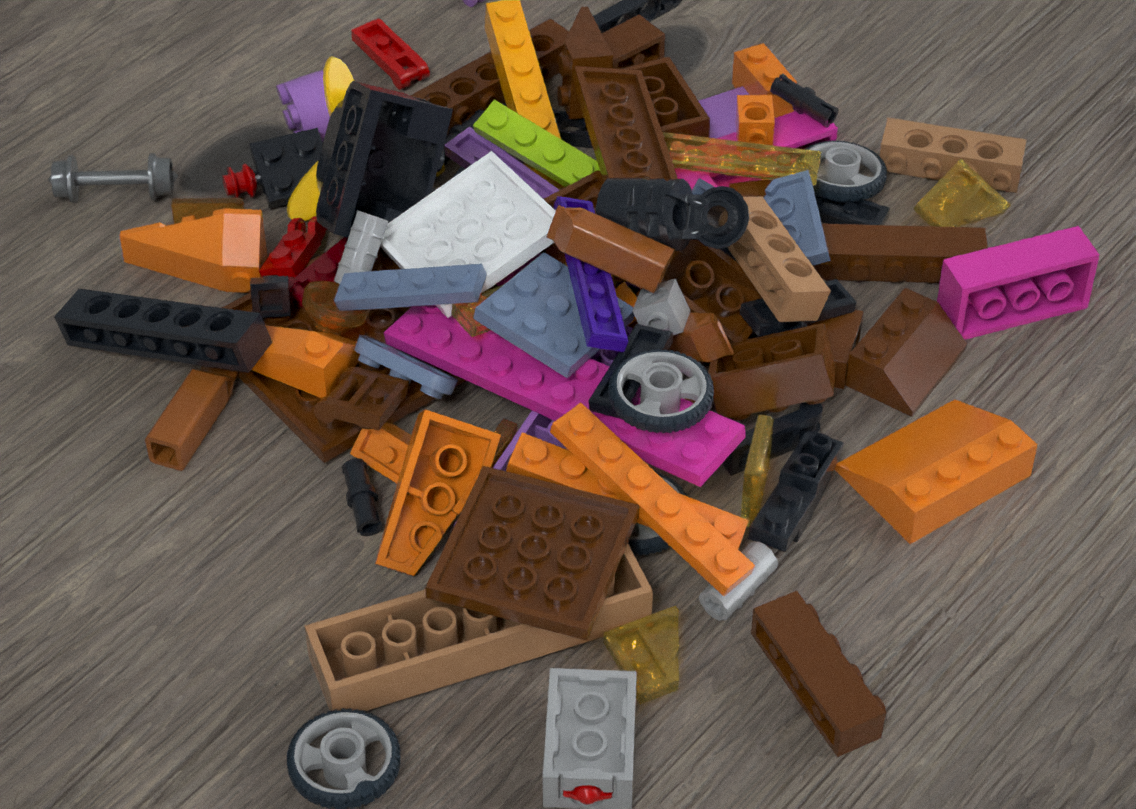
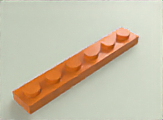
M581 402L552 423L550 433L622 501L638 504L639 517L721 595L726 596L752 574L755 565Z
M521 432L508 462L507 472L621 500L569 450ZM678 493L739 549L749 520ZM638 517L636 523L651 528L640 517Z

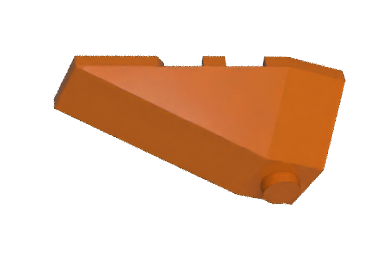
M225 208L213 211V216L196 219L192 215L183 217L182 222L166 226L159 222L120 232L124 262L224 292L250 293L251 278L261 277L259 269L268 258L262 210Z
M265 325L272 344L251 370L323 398L328 397L339 384L340 375L346 368L357 365L360 354L354 351L357 342L334 333Z
M426 409L418 414L377 553L376 565L415 576L442 539L443 534L462 511L482 467H491L501 434Z

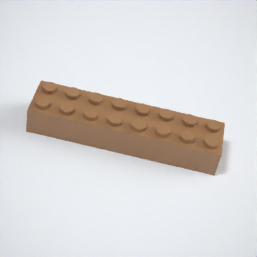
M627 543L588 641L426 598V590H421L305 625L308 656L330 711L334 709L339 711L341 708L368 711L652 622L653 590Z

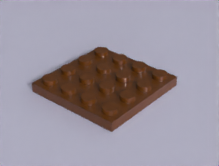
M483 466L425 587L426 598L588 641L639 517V505Z

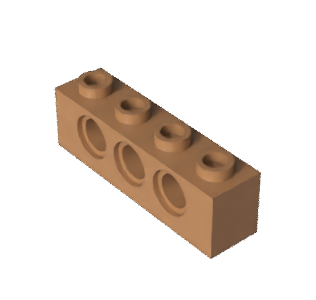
M887 118L881 142L880 157L886 165L887 172L1017 193L1027 139Z
M762 196L743 197L749 209L747 230L740 240L727 248L779 322L818 320L831 290ZM727 210L719 217L720 227L727 222Z

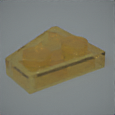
M960 159L916 204L913 210L930 226L961 227L1003 214L1011 204Z
M676 605L603 632V643L619 670L637 671L636 699L639 704L678 690L679 610Z

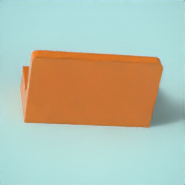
M385 423L380 430L362 428L350 454L356 458L363 459L368 466L397 484L411 435L390 423Z

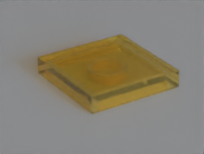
M759 414L743 480L741 517L749 520L747 527H750L760 511L770 466L774 420H772L771 416Z

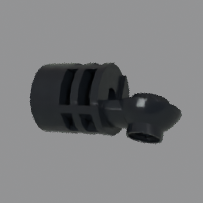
M608 178L600 189L596 204L597 215L675 249L674 251L684 250L690 240H699L705 246L715 249L729 247L740 240L747 230L749 222L748 205L743 196L735 189L718 186L708 189L701 195L693 194L689 183L684 179H670L666 181L664 178L649 180L646 178ZM727 210V222L720 227L719 217Z

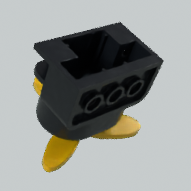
M331 56L325 62L323 70L324 95L330 119L320 157L293 191L288 201L287 214L291 220L293 218H302L304 221L316 216L317 222L331 233L349 237L357 211L387 220L389 223L435 191L433 186L435 177L445 171L444 152L442 150L453 109L435 105L405 93L356 82L346 64L339 58Z

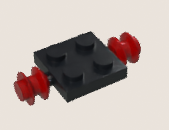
M318 128L250 143V153L256 171L253 172L246 163H243L242 170L236 173L230 167H227L228 175L222 176L227 196L233 195L237 202L239 201L240 193L247 192L251 198H254L257 186L261 185L269 209L288 205V201L300 180L319 160L323 142Z

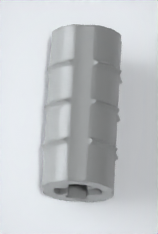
M357 211L346 245H344L345 249L341 261L338 263L339 267L334 282L340 284L344 273L369 272L372 270L388 224L387 220Z
M758 541L750 542L741 553L755 565L751 575L726 596L721 595L711 584L700 593V604L711 617L719 621L727 620L737 609L742 607L749 596L754 595L755 590L762 583H766L768 577L777 569L778 560L772 550L765 544Z

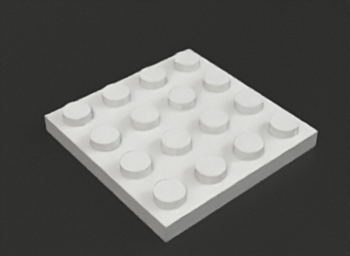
M491 151L389 222L380 247L401 269L482 263L487 273L481 291L482 294L548 246L555 243L546 236L556 210ZM468 303L441 304L436 306L449 318Z

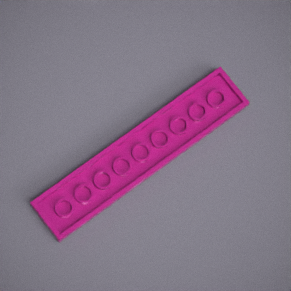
M468 304L449 318L436 305L412 306L384 332L386 344L554 421L580 402L589 409L588 400L610 367L590 358L570 377L566 378L474 320L475 307ZM640 398L637 401L636 405L640 404ZM681 399L678 412L687 409L694 403ZM710 410L696 425L685 428L683 431H672V433L643 431L637 429L636 426H631L620 418L592 412L644 462L699 487L707 481L746 437L745 425Z

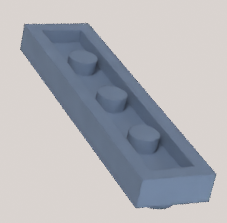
M482 263L344 273L334 302L339 311L478 302L487 273Z

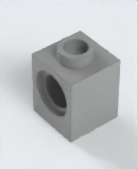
M674 278L660 283L654 294L641 289L632 311L638 324L673 332V335L684 331L691 310Z

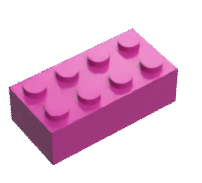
M1076 226L943 259L937 302L941 305L964 340L1088 308L1099 253L1081 228Z

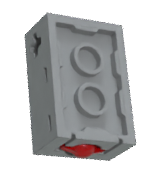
M550 668L543 764V807L632 809L637 671Z

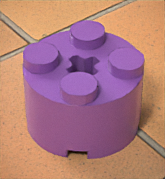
M323 70L276 85L281 103L283 105L287 104V109L283 110V116L289 130L296 128V131H293V133L318 128L323 142L330 119L324 95Z

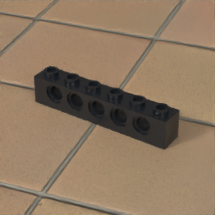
M80 288L54 316L69 346L247 373L251 371L272 344L260 313Z

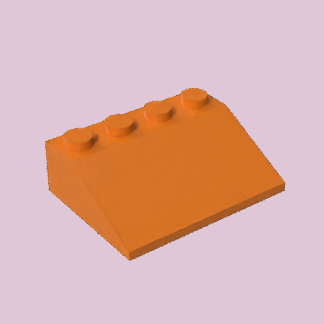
M953 400L838 462L834 470L911 544L1030 477L1038 444L1012 420L961 401Z

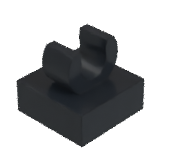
M265 275L263 277L251 278L250 289L253 312L260 313L262 318L291 316L288 276Z

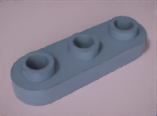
M360 335L354 351L360 354L358 360L375 368L383 365L391 369L390 376L409 380V384L411 380L422 384L420 391L432 397L442 399L443 394L452 395L458 380L451 375L376 339Z

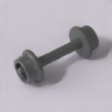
M150 153L148 156V170L78 172L76 157L69 155L66 160L53 161L51 176L48 178V181L52 184L54 197L68 198L70 202H77L79 186L148 184L151 200H157L161 195L173 194L174 181L178 175L173 170L171 158H159L155 153Z

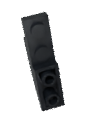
M807 430L781 469L777 486L750 525L748 539L761 542L784 552L787 551L792 541H799L825 492L843 450L844 442L830 438L823 433Z

